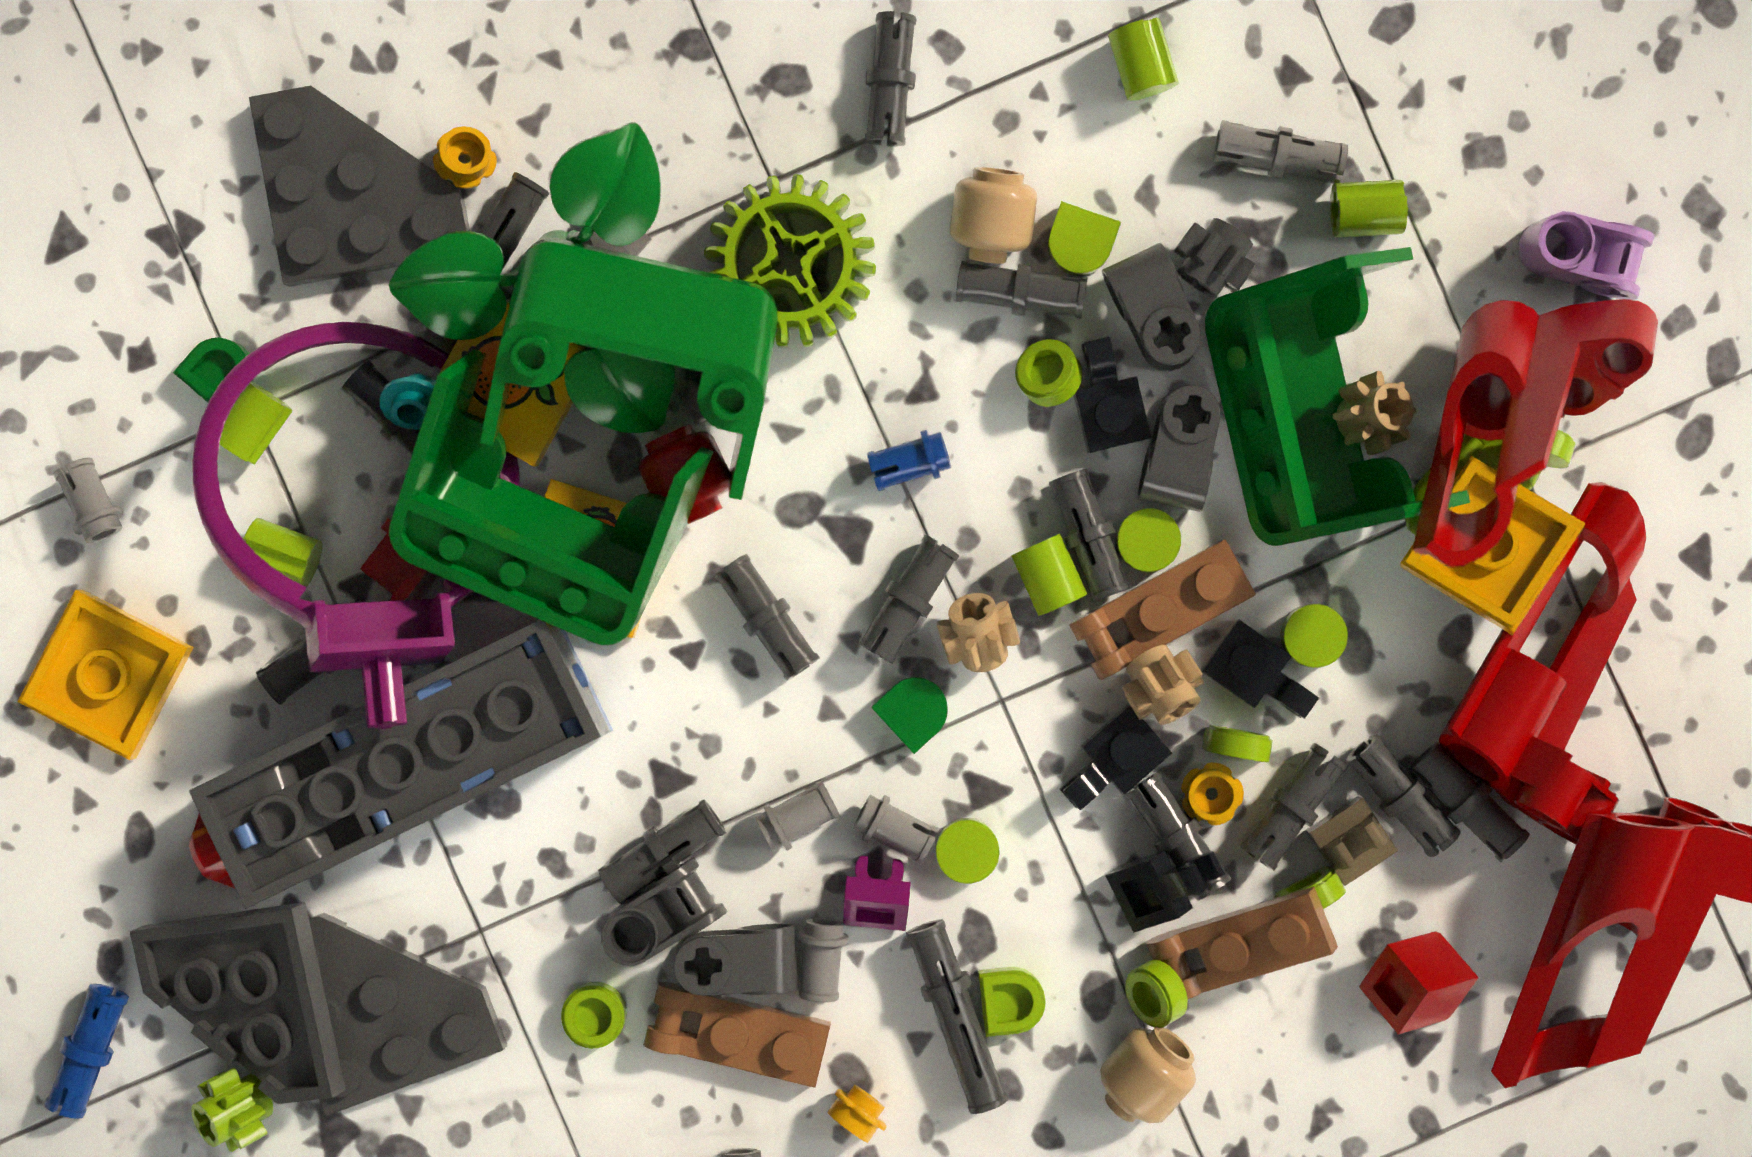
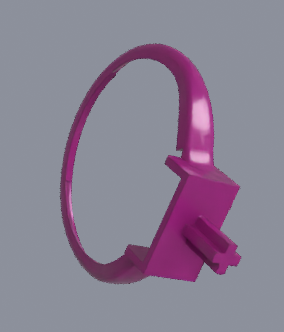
M361 322L323 323L288 332L263 344L240 361L219 384L205 408L195 437L192 457V483L195 502L201 522L211 544L232 574L251 593L269 606L291 617L304 628L309 672L361 669L367 728L391 729L393 726L407 724L401 666L442 663L455 646L451 609L473 591L446 579L443 583L446 593H438L432 599L325 605L324 600H313V602L302 600L300 597L306 590V587L271 567L250 548L230 520L220 492L218 452L225 422L240 394L262 371L265 372L276 363L296 353L315 347L343 343L385 347L416 358L432 368L437 366L439 369H442L449 356L443 350L415 335L388 326ZM506 451L505 462L499 478L520 486L518 459Z

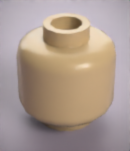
M975 167L973 177L964 178L956 184L950 235L960 245L970 247L969 259L985 263L1004 264L1007 261L1008 252H1019L1030 245L1037 206V193L1032 187L1024 183L1025 174L999 168Z
M1156 1026L1153 1030L1148 1028L1133 1029L1100 1069L1101 1081L1108 1092L1105 1095L1107 1105L1117 1116L1127 1122H1134L1138 1119L1149 1124L1162 1123L1196 1083L1195 1070L1192 1066V1063L1195 1061L1194 1054L1181 1038L1164 1027L1158 1028Z

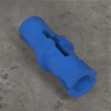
M90 984L88 986L87 996L72 1035L64 1037L59 1049L64 1057L51 1092L44 1103L45 1108L49 1111L56 1112L58 1106L62 1105L63 1107L59 1113L60 1116L75 1119L85 1116L86 1107L101 1067L110 1064L114 1053L113 1049L109 1046L124 1006L129 1000V996L125 992L119 990L115 996H111L114 990L111 986L103 984Z

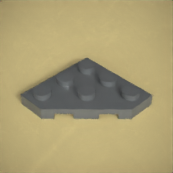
M304 86L249 97L284 285L292 287L398 267L410 253L426 242L447 233L470 231L464 195L460 188L454 186L448 179H442L435 170L313 86Z
M305 902L148 924L129 931L143 994L162 1009L169 1005L194 1025L191 1033L228 1064L237 1060L262 1081L258 1089L275 1103L283 1104L329 1099L346 1090Z
M325 912L309 918L346 1087L345 1091L333 1098L319 1100L325 1117L503 1051L508 1046L486 986L464 976L458 977L427 963V959L384 939L377 940L348 927L346 922Z

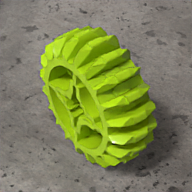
M793 175L791 193H781V186L777 176H769L767 178V187L770 196L760 200L756 189L749 184L743 188V192L750 207L743 211L735 202L730 200L723 205L724 211L735 223L732 228L721 222H713L711 224L710 232L712 235L726 243L725 247H705L704 257L706 260L714 263H723V268L711 270L709 273L740 279L738 270L740 251L749 233L758 225L768 243L767 253L760 263L752 267L753 272L740 280L761 285L767 291L776 287H787L793 290L807 309L797 312L777 311L776 344L779 348H787L790 341V329H799L803 346L809 347L814 344V337L810 326L820 323L824 334L828 338H833L837 335L836 326L830 318L833 313L837 311L848 322H853L857 318L856 311L845 300L848 295L860 301H867L869 299L870 290L863 284L855 282V277L875 276L876 265L870 261L857 260V256L874 250L875 243L872 237L853 239L852 235L866 225V219L862 213L854 214L845 220L841 218L850 205V198L846 194L837 196L828 206L824 203L829 191L827 182L820 180L815 185L810 197L804 195L805 184L802 175ZM782 213L806 214L820 220L829 228L820 233L815 230L804 236H794L781 226L779 220L774 215ZM774 236L779 237L785 249L792 247L794 255L798 249L805 252L806 255L800 259L802 267L801 273L807 288L802 287L796 275L789 276L786 269L782 275L773 270L781 264L778 254L780 251L773 238ZM841 244L844 254L842 272L832 292L823 299L812 278L813 270L820 260L828 256L827 251Z

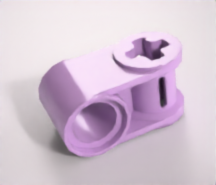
M1562 211L1531 224L1523 232L1519 240L1518 252L1524 266L1538 276L1580 286L1584 290L1601 296L1636 300L1641 290L1635 283L1645 248L1652 246L1655 235L1637 226L1606 222L1575 212ZM1549 229L1559 232L1565 238L1567 251L1563 260L1553 257L1547 249L1546 235Z

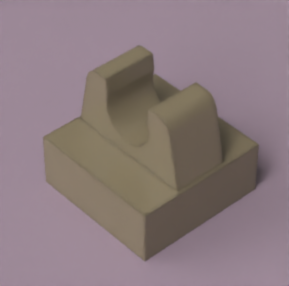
M1360 796L1352 799L1306 830L1329 867L1336 871L1344 886L1398 852L1364 798Z

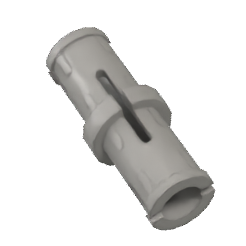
M1222 120L1215 142L1213 161L1241 164L1268 170L1269 177L1279 179L1284 174L1334 184L1341 182V175L1343 176L1348 156V144L1294 135L1292 128L1279 126L1277 131Z

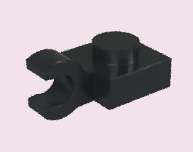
M1110 337L1081 344L1091 387L1078 390L1074 394V399L1087 453L1152 438L1137 376L1118 381Z
M1240 619L1236 620L1201 670L1202 673L1252 708H1256L1266 694L1297 717L1305 719L1319 700V697L1281 672L1292 656Z
M1127 704L1080 745L1092 761L1069 779L1059 790L1076 809L1082 810L1110 782L1113 783L1121 794L1125 795L1169 757L1172 752L1144 719L1139 720L1131 705Z
M1165 850L1120 865L1106 874L1105 877L1134 933L1180 918L1193 908L1188 896L1203 891L1207 888L1206 882L1220 878L1225 873L1214 851L1201 854L1173 867Z

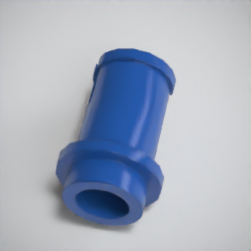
M927 430L920 431L921 438L880 451L868 452L867 457L871 472H875L874 481L878 491L880 492L887 487L933 474L934 479L941 478V471L951 469V462L941 432L929 435Z

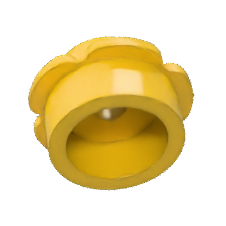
M467 126L456 127L443 134L437 141L438 153L433 156L435 171L442 179L452 180L454 186L462 189L477 187L481 184L482 178H489L495 171L496 154L491 151L489 139L479 130ZM466 154L471 160L469 163L464 164L459 161V156Z
M1210 762L1205 764L1202 769L1194 768L1190 770L1181 784V790L1185 794L1182 806L1189 817H1196L1199 822L1206 820L1210 825L1224 824L1233 818L1235 810L1243 802L1244 790L1241 781L1233 778L1231 769L1221 763ZM1209 788L1217 790V797L1213 800H1209L1206 797V791Z
M854 1085L849 1093L841 1089L835 1091L834 1095L837 1099L827 1113L836 1122L866 1143L870 1141L878 1128L885 1131L887 1128L886 1123L878 1118L885 1109V1106L857 1085Z

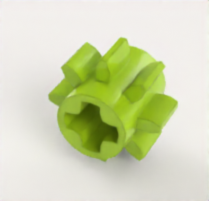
M233 1067L198 1085L197 1088L203 1099L192 1105L191 1114L199 1134L211 1147H216L225 1142L228 1150L233 1152L238 1148L243 1149L267 1135L268 1132L261 1121L273 1114V1102L271 1098L258 1089L262 1081L254 1074L249 1073L240 1078L236 1068Z

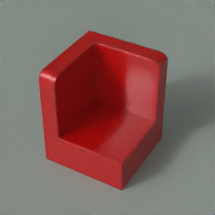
M388 517L380 527L387 534L364 562L360 570L393 594L390 598L391 601L422 599L439 576L406 562L396 553L389 537V526L392 518Z
M1434 931L1387 944L1358 987L1399 1035L1450 1018L1479 977L1444 936Z

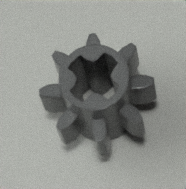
M1213 218L1206 230L1194 222L1174 250L1176 254L1185 259L1178 268L1177 273L1192 287L1211 298H1217L1224 287L1231 292L1240 290L1256 267L1254 262L1245 257L1252 248L1253 243L1240 230L1219 218Z

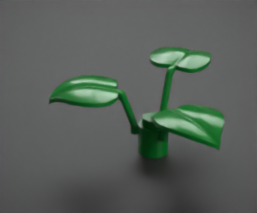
M630 122L613 131L584 139L561 155L550 177L549 189L552 204L564 221L583 227L580 231H550L541 236L539 240L560 238L584 243L591 238L595 231L605 242L621 247L635 242L650 229L659 210L661 198L660 173L652 145L638 123ZM456 231L436 237L410 253L393 273L389 281V289L391 294L431 331L453 340L475 339L486 335L502 320L507 306L506 296L502 287L515 285L519 267L510 273L501 274L503 252L500 245L494 239L481 233ZM592 347L578 351L567 360L564 367L565 386L574 405L593 422L611 430L624 433L651 432L660 428L665 422L675 384V367L669 364Z

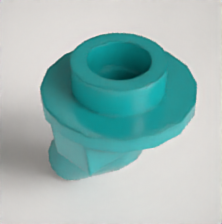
M415 373L408 377L394 379L386 384L379 398L380 409L385 417L400 427L420 430L436 379L425 374Z

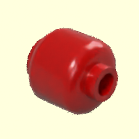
M690 424L647 443L645 448L648 455L639 464L640 474L649 493L659 494L667 498L674 476L702 446L713 451L688 518V524L723 509L718 497L729 490L730 475L729 468L714 437L706 431L694 433Z

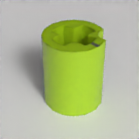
M1160 18L1135 21L1121 26L1108 34L1128 101L1148 98L1170 90L1179 84Z
M1402 179L1334 183L1332 185L1330 220L1335 238L1397 235L1405 232L1408 203Z
M251 381L233 405L225 422L219 445L240 459L255 465L293 410L275 395Z
M256 518L249 526L243 538L244 541L271 567L307 588L320 562L323 549L322 541L262 518Z
M1060 533L1011 555L1038 616L1047 614L1087 595V591Z

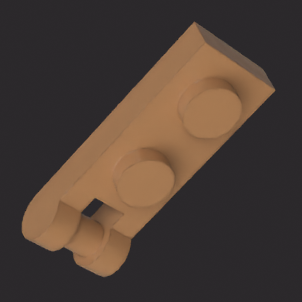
M1223 539L1070 623L1069 626L1077 641L1085 640L1095 658L1090 664L1098 679L1103 680L1126 668L1136 657L1145 651L1170 643L1254 597L1256 593L1226 539ZM1122 618L1133 639L1117 647L1106 627Z
M1315 887L1168 931L1146 942L1152 960H1160L1168 964L1178 974L1186 989L1187 999H1191L1203 992L1332 955L1338 948ZM1198 948L1205 967L1191 971L1184 952Z
M670 982L658 983L654 1003L659 1005L655 1024L647 1026L643 1043L644 1047L659 1053L679 1054L816 1088L831 1021L721 994L694 995L683 989L680 984ZM684 1011L702 1014L698 1034L679 1030Z

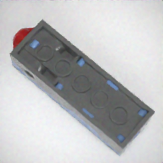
M538 620L403 686L407 717L406 725L393 726L391 729L367 728L365 705L188 790L199 812L189 840L190 853L198 870L205 878L236 889L245 909L614 731L566 631Z

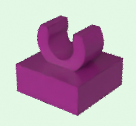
M859 857L855 866V877L847 876L843 912V923L845 926L906 931L911 882L903 881L904 866L901 860L893 859L891 876L883 880L871 878L868 875V857Z

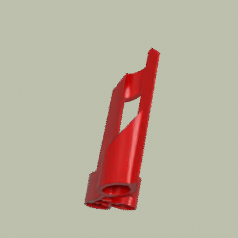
M1630 299L1604 300L1568 305L1538 315L1533 308L1521 302L1500 300L1485 304L1470 315L1463 325L1412 550L1422 555L1429 554L1448 567H1459L1482 558L1499 543L1511 521L1518 485L1546 469L1560 419L1564 418L1565 415H1586L1595 411L1610 399H1617L1624 394V390L1646 375L1652 367L1658 319L1656 313L1648 305L1638 300ZM1464 433L1472 438L1487 441L1503 439L1493 488L1497 496L1484 508L1473 513L1458 514L1449 510L1448 507Z
M1603 482L1588 483L1571 512V515L1585 522L1583 530L1513 636L1503 629L1501 630L1438 738L1443 751L1468 775L1478 781L1483 780L1507 804L1575 845L1588 813L1603 815L1613 813L1620 801L1616 796L1617 794L1608 789L1611 783L1606 778L1571 762L1570 760L1573 755L1564 750L1637 601L1630 576L1644 553L1647 538L1644 518L1634 498L1628 491ZM1584 540L1594 546L1599 552L1607 569L1550 668L1519 651Z
M1665 797L1658 816L1638 813L1587 814L1491 1069L1492 1074L1504 1088L1516 1086L1522 1080L1547 1072L1575 1067H1586L1587 1069L1641 1054L1716 894L1752 904V826L1734 821H1726L1706 808L1672 797ZM1613 924L1624 926L1637 935L1607 1014L1579 1018L1538 1029L1564 959L1579 943L1591 934Z

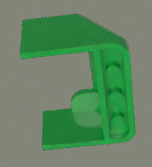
M560 238L539 240L527 249L519 265L499 344L480 444L494 445L503 422L510 383L535 388L553 382L561 374L565 366L570 343H575L702 372L697 394L698 407L702 416L708 423L718 429L737 433L729 468V498L742 500L764 406L778 323L775 300L764 287L753 282Z
M1411 247L1345 255L1220 296L1211 303L1207 310L1205 333L1249 522L1256 536L1268 545L1280 546L1420 515L1423 500L1415 501L1410 477L1402 464L1390 457L1364 460L1360 443L1346 445L1344 443L1345 437L1341 434L1336 420L1333 419V414L1337 412L1339 404L1344 400L1338 390L1346 385L1335 337L1354 332L1362 325L1366 318L1368 295L1363 275L1414 260ZM1468 490L1451 493L1448 508L1470 503Z
M473 349L437 376L389 526V537L394 550L403 560L592 643L613 645L621 642L639 622L682 537L713 451L702 446L674 476L667 498L655 493L637 495L622 508L615 527L499 478L506 458L504 438L499 431L493 446L480 444L484 419L467 412L486 356L485 353Z

